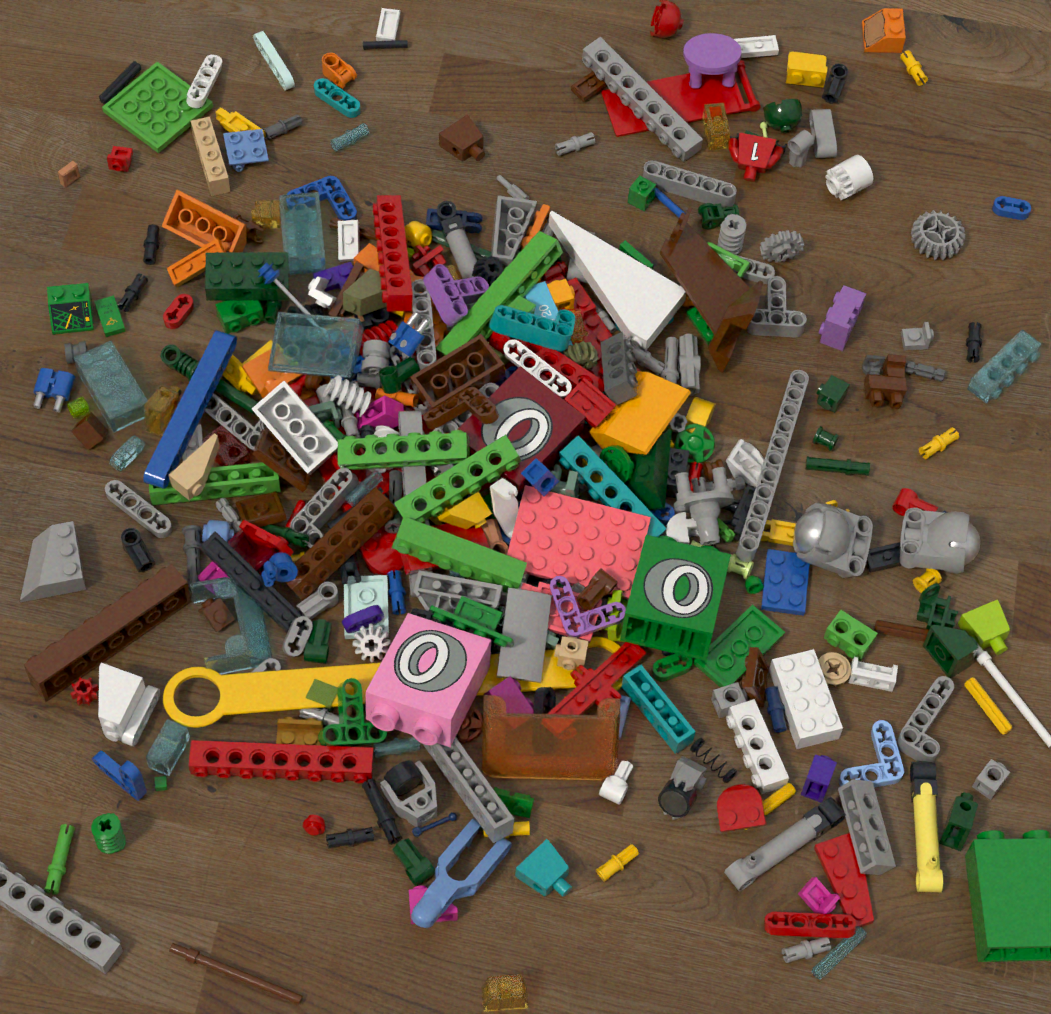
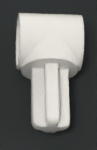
M621 761L614 776L611 775L605 779L599 795L620 805L628 789L626 780L633 769V765L628 761Z

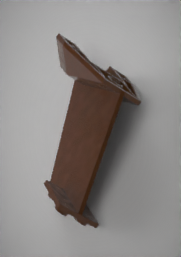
M689 207L686 214L681 213L670 239H665L660 255L713 332L708 350L718 370L723 373L731 358L742 328L747 329L755 314L763 281H758L749 288L687 223L693 209Z

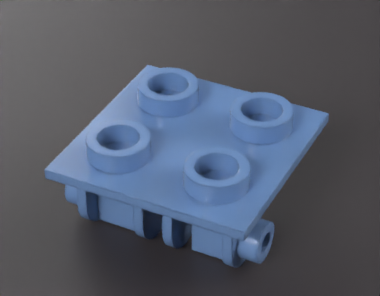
M262 129L223 133L229 165H232L237 172L242 171L247 163L269 161Z

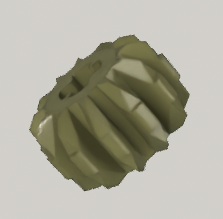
M575 342L574 345H568V349L563 351V355L586 370H592L593 366L597 365L598 353L591 342Z

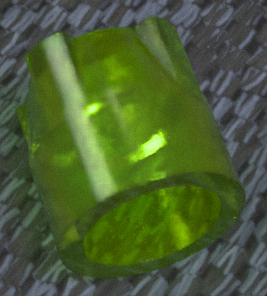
M83 396L67 404V408L74 419L89 411V405Z

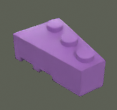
M844 285L840 292H836L833 299L834 305L829 308L825 323H822L819 334L822 335L820 343L843 351L863 307L866 293Z

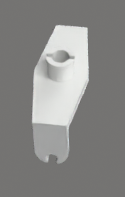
M502 478L490 486L493 512L506 536L511 539L519 510L518 501L515 498L518 491L515 486Z

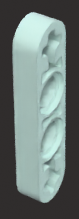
M264 31L254 34L253 38L257 48L283 89L286 91L295 87L291 73Z

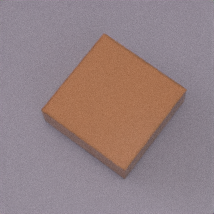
M71 161L58 171L62 186L67 187L80 177L78 165L74 161Z

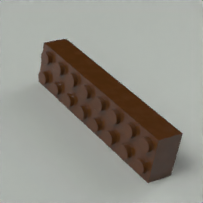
M173 564L161 568L155 576L149 580L142 581L131 592L124 593L118 601L105 606L99 614L86 619L83 625L67 632L61 640L51 643L43 652L30 657L27 663L24 664L31 685L45 702L49 701L71 684L78 681L80 677H84L101 663H104L191 603L188 582Z

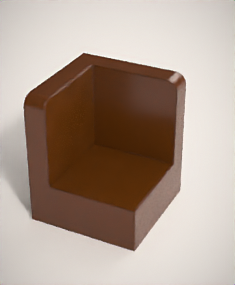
M90 412L75 424L71 432L89 450L104 439L108 429Z

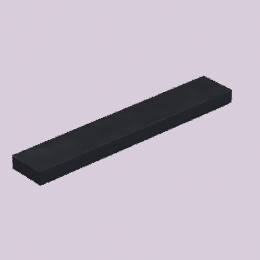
M216 531L199 547L286 633H288L293 620L302 616L272 586L266 587L262 576ZM305 621L297 623L296 626L299 627L297 635H300L301 631L306 628L304 625Z

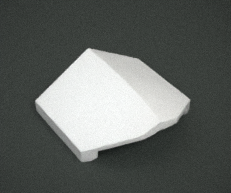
M740 439L726 459V463L734 478L743 477L746 484L756 488L764 458L752 444Z

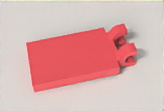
M540 581L538 587L523 583L521 587L522 590L552 595L550 584ZM557 586L554 588L559 590L560 598L565 596L563 588ZM573 592L580 614L589 611L579 606L576 598L580 593ZM552 597L548 630L569 637L564 630ZM600 600L593 609L601 607L603 600ZM568 601L563 602L561 610L566 613L571 612L573 604ZM598 615L590 616L589 622L591 625H596ZM574 616L569 617L571 627L568 629L573 630L575 633L578 632L580 624L576 625L573 619ZM593 633L578 637V639L586 640L590 643Z

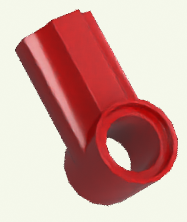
M908 488L900 490L892 505L893 511L901 516H905L906 511L910 508H919L923 511L933 512L938 510V507L918 498V495Z

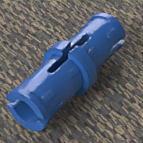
M392 570L387 574L390 585L388 594L392 600V613L399 615L398 607L400 606L402 615L406 613L404 601L406 592L402 586V573L399 570H395L396 578L394 579Z

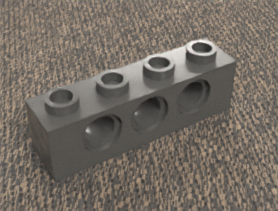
M623 332L601 342L604 390L610 400L616 405L637 396L638 381L635 377L637 369L634 365L636 358L633 353L635 347L631 338H627Z

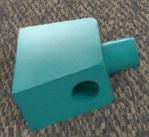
M548 839L516 867L515 876L543 896H547L555 889L564 897L572 889V886L565 880L569 873V867Z

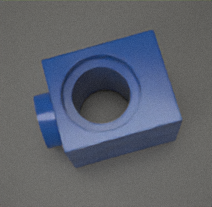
M537 458L521 473L543 496L559 482Z

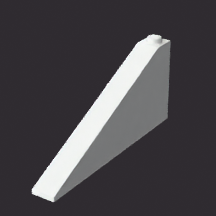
M551 211L549 214V226L620 331L627 338H631L637 347L646 351L685 302L687 293L683 287Z

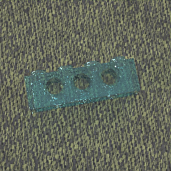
M1022 329L971 378L967 389L986 404L992 398L994 400L997 399L1004 386L1009 387L1013 383L1017 374L1021 375L1026 370L1027 364L1030 361L1033 363L1040 355L1038 351L1041 343Z

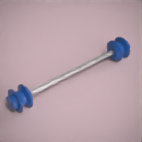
M266 262L258 270L260 273L258 278L263 276L266 279L264 284H271L274 281L324 335L333 342L335 339L277 280L280 270H274L272 268L273 263L269 265ZM344 341L334 353L340 354L342 359L348 362L355 355L352 352L355 348L349 349L347 347L348 341Z

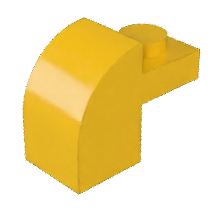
M695 397L688 410L685 426L700 424L707 427L716 404ZM696 427L689 428L686 431L692 433Z

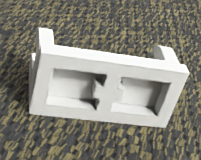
M854 657L851 663L849 683L892 692L896 683L898 665L893 664V667L889 668L859 662L858 657Z

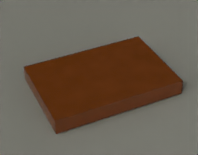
M265 427L259 435L252 455L301 492H304L308 487L312 474H307L274 434Z

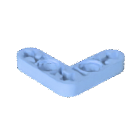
M879 720L874 723L871 730V737L879 763L844 769L839 778L840 787L849 782L845 780L847 776H850L851 779L860 780L858 778L859 773L861 774V780L870 781L865 776V773L868 771L875 772L877 775V780L872 781L874 787L896 784L902 779L904 768L891 724L887 721ZM879 728H881L882 731H886L884 735L885 741L883 742L881 732H877ZM884 747L891 748L893 755L890 757L884 756L881 749ZM891 762H893V764H892L893 771H894V772H897V775H896V776H893L892 773H889L890 768H891V766H890V763H891Z

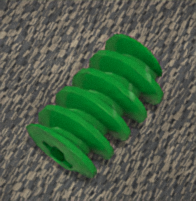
M107 813L93 820L91 831L96 845L102 853L113 854L124 849L126 838L118 816L114 813Z

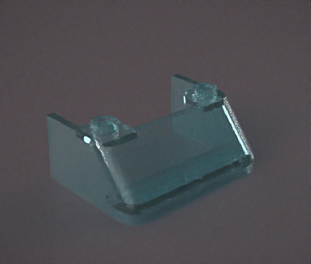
M222 577L190 584L194 603L204 602L210 597L213 599L234 598L241 633L227 639L225 642L226 654L204 658L206 669L209 668L220 674L256 668L266 659L272 658L263 610L235 582L228 577Z

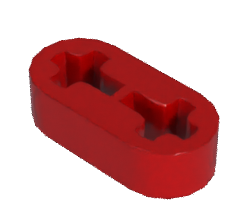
M178 295L163 314V320L167 328H179L193 311L194 303L190 295Z

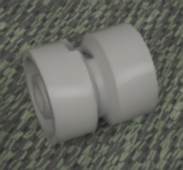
M381 340L364 342L363 357L365 360H362V374L376 375L380 369L389 366L390 345L387 342Z

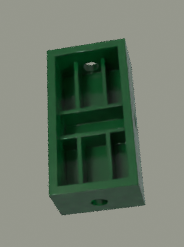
M288 252L206 253V300H289V297L274 281L271 284H264L266 279L263 276L258 278L260 275L258 270L266 262L269 265L273 263L272 268L280 270L277 280L289 291Z

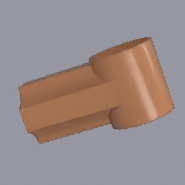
M497 519L486 520L487 522L481 526L489 548L492 550L495 548L500 553L507 555L508 546L502 539Z

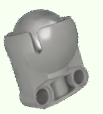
M815 503L809 506L805 511L806 513L796 523L794 529L793 547L797 557L803 562L837 573L842 578L861 575L866 565L872 537L873 524L870 518L855 515L826 503Z
M919 508L908 509L902 525L900 564L905 568L938 569L954 574L964 572V565L970 563L977 556L980 549V536L976 528L969 522L970 515L956 511L942 513L923 511Z

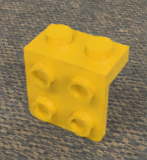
M790 52L788 55L786 83L824 88L827 75L826 56Z

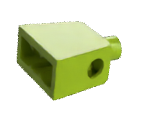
M998 599L961 615L958 626L961 630L966 631L969 636H972L982 650L991 646L995 654L999 655L1008 649L1003 641L1007 638L1010 628Z

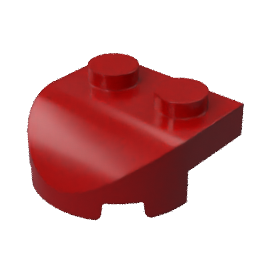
M385 529L375 533L358 549L371 573L387 575L388 572L393 570V575L395 576V570L402 571L404 569L401 553L392 548L396 533H389Z
M747 784L734 785L724 790L719 796L717 812L720 832L767 825L764 800L754 787Z

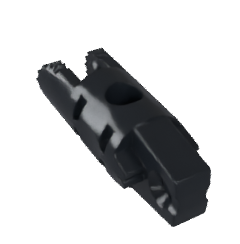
M355 552L339 567L342 584H347L348 576L353 575L356 583L361 582L360 569Z

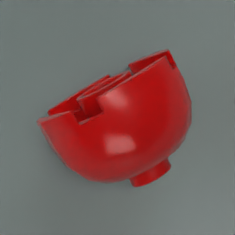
M659 0L661 5H656L651 20L654 32L650 31V34L657 38H669L678 29L681 30L684 19L681 18V11L675 3L669 0Z

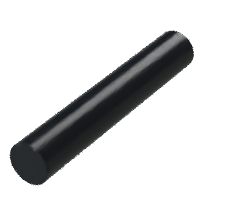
M408 40L363 41V49L408 48Z

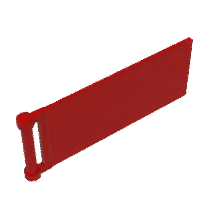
M742 60L739 61L736 72L739 74L749 101L748 104H744L735 79V84L732 87H726L722 84L723 74H702V85L699 88H692L689 85L690 73L646 82L686 123L738 112H755L761 108L759 101L755 98L745 71V63ZM609 89L602 91V97L616 137L650 131L646 124L634 115L633 110L621 102L620 97L616 93H612Z

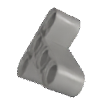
M774 276L768 280L765 294V309H756L746 329L749 334L777 337H800L803 334L807 318L800 311L786 310V282L783 278Z

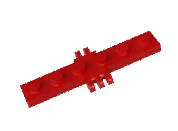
M625 642L595 671L579 665L576 670L570 673L571 677L575 680L576 688L545 715L541 722L558 737L594 703L604 712H607L610 706L612 707L616 701L622 698L620 693L612 686L645 657L646 652L637 644Z

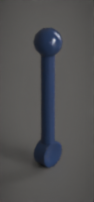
M451 812L448 817L421 828L414 827L412 833L415 837H419L426 830L447 821H455L457 814Z

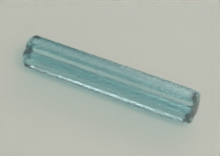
M857 926L855 935L850 938H844L813 967L812 974L817 979H822L865 938V930Z

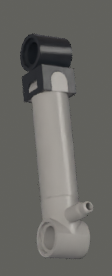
M443 201L437 206L438 223L441 225L442 233L449 244L462 279L472 278V271L477 260L465 233L460 215L457 216L455 204L451 201ZM451 213L449 216H444L443 214Z
M830 797L805 813L800 821L744 859L741 858L732 863L724 873L736 889L742 891L751 885L758 876L812 839L814 841L827 833L828 829H832L845 819L846 814L835 800Z

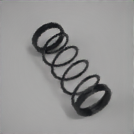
M703 738L697 739L691 746L690 751L692 753L696 752V757L705 755L703 763L708 764L712 762L711 771L721 768L718 778H723L722 781L728 783L736 775L737 770L732 768L724 776L720 777V772L727 761L713 770L712 766L720 754L705 763V758L712 747L698 756L697 753L705 743V740Z

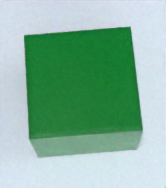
M166 776L155 777L156 791L167 790Z

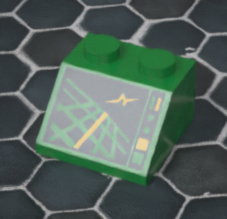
M89 283L47 287L52 335L94 330L92 296Z

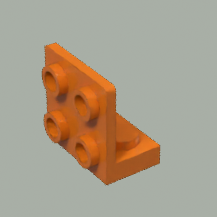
M276 346L242 366L262 398L266 397L283 381L292 384L297 382L304 374L300 367L293 370Z

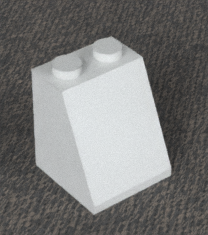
M101 663L99 666L98 717L105 737L112 741H122L123 733L146 688L143 677Z

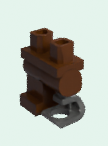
M888 354L885 359V356L866 355L862 364V371L866 375L864 379L865 399L870 400L872 407L882 406L884 400L890 401L891 408L899 409L907 392L905 378L906 356ZM871 359H878L879 361H877V362H870L869 360H871ZM883 364V375H880V369Z

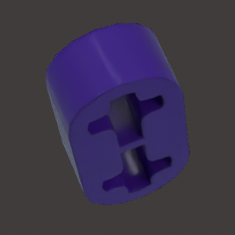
M373 605L346 616L342 620V624L347 633H354L360 631L362 626L367 628L369 624L379 623L383 620L384 613L379 605Z

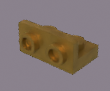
M284 717L283 719H277L276 744L321 745L318 740V734L323 729V723L315 718L296 720L293 717Z

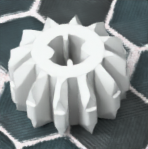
M369 624V630L364 626L360 627L361 633L356 632L354 634V637L357 639L353 641V646L357 647L355 653H363L362 660H365L367 656H370L371 662H374V656L381 660L383 658L382 653H387L388 651L386 646L390 645V640L385 639L388 636V632L380 633L382 630L380 625L376 630L373 629V624ZM370 639L374 640V646H370Z

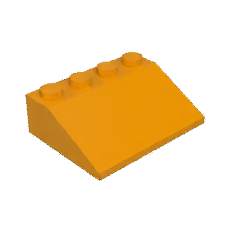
M637 371L635 374L638 381L637 396L616 405L596 429L592 427L589 432L601 449L611 445H619L628 453L647 455L690 395V390L652 373Z

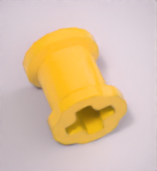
M927 568L923 575L913 579V584L922 593L927 587L935 583L939 584L942 581V577L936 569Z

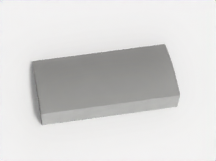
M508 588L502 635L512 638L514 645L513 647L509 645L506 648L500 647L497 678L506 679L511 676L512 679L541 683L552 595Z

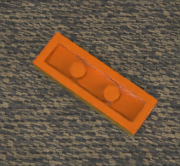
M216 238L169 266L167 270L174 286L179 287L205 271L206 253L225 252L221 240Z

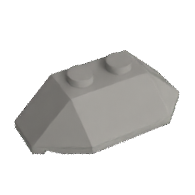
M419 570L414 593L426 611H429L431 605L454 614L461 596L496 610L499 606L503 586Z

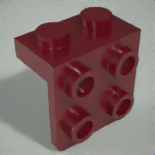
M241 529L227 542L256 571L266 561H269L275 553L273 548L257 546Z

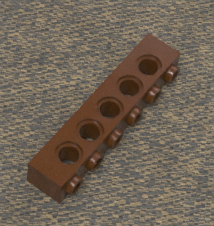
M375 487L294 563L298 570L297 576L294 580L285 583L302 600H305L385 525L398 510Z

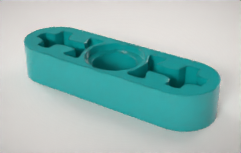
M321 78L314 82V93L321 100L346 117L355 118L360 114V102L327 79ZM339 95L342 99L335 101L332 97Z

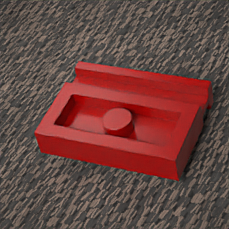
M583 378L564 398L567 403L583 414L585 421L595 429L616 407L613 401L586 378Z

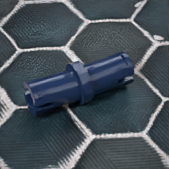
M768 687L765 690L769 706L767 712L771 715L774 733L785 732L787 730L784 718L785 708L781 703L778 687Z

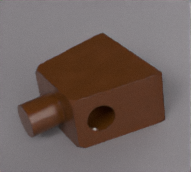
M468 115L439 133V146L460 161H465L471 156L476 161H480L485 156V152L482 150L484 146L483 134Z

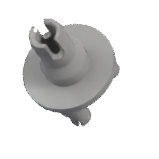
M724 467L712 469L715 488L707 492L704 477H699V486L697 478L691 480L693 491H691L689 474L683 472L675 475L678 493L676 494L677 501L674 503V510L679 513L686 512L691 514V517L696 521L701 545L719 543L720 536L717 518L721 512L720 508L734 502V496L731 494L730 486L727 484L726 469Z

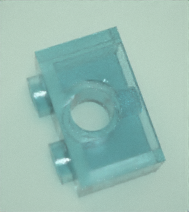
M167 719L146 756L148 767L169 776L190 739L188 728Z

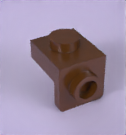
M208 598L201 603L202 608L198 610L200 614L205 616L215 632H218L235 620L221 598Z

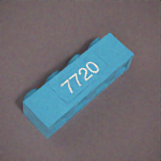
M546 282L535 284L523 298L536 304L535 315L555 320L558 310Z

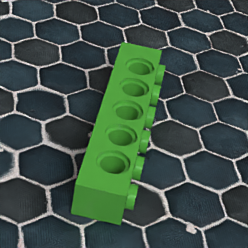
M453 430L447 434L432 431L429 435H421L417 432L408 433V436H399V434H387L386 437L367 435L365 438L358 439L355 436H346L344 439L338 440V466L341 469L357 470L458 464L470 457L469 436L462 430ZM444 444H452L448 451L442 450ZM423 445H430V449L428 451H420ZM402 446H409L407 452L399 453V449ZM381 447H387V451L384 454H378V450ZM360 448H366L363 455H356Z
M505 434L399 499L394 504L402 517L405 516L425 524V520L432 516L437 517L441 515L446 507L459 504L467 494L478 492L485 483L496 481L503 472H509L517 468L521 459ZM495 457L502 459L498 465H492L491 460ZM475 469H482L483 472L480 476L475 477L472 475ZM457 480L464 481V485L462 487H454V483ZM438 492H446L444 498L435 499ZM420 503H427V507L423 511L417 510V506Z
M263 462L212 467L203 491L198 496H194L190 501L280 492L279 474ZM170 482L165 489L149 484L152 505L189 502L187 498L171 486Z

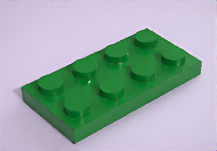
M752 604L710 645L707 661L696 658L694 665L720 688L737 683L746 674L745 658L749 656L750 647H758L764 656L784 637L785 631Z

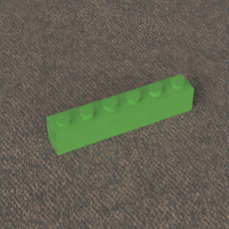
M405 516L401 521L392 545L393 549L402 554H409L421 561L433 563L442 569L459 573L463 577L502 585V591L508 593V588H519L527 565L524 561Z

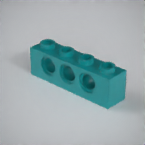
M639 665L623 676V690L631 697V700L675 754L693 743L696 731L642 665Z

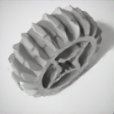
M932 210L930 214L925 212L923 216L920 215L913 223L911 230V240L914 243L915 249H920V254L926 253L927 258L933 256L934 260L940 257L943 261L945 257L951 258L953 254L956 255L963 247L965 240L964 227H961V221H956V216L950 217L949 212L942 214V210L939 213Z

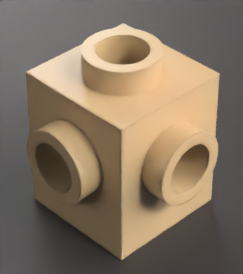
M562 636L561 645L556 644L554 657L558 658L557 666L567 670L576 669L579 665L584 666L588 641L580 640L577 637Z

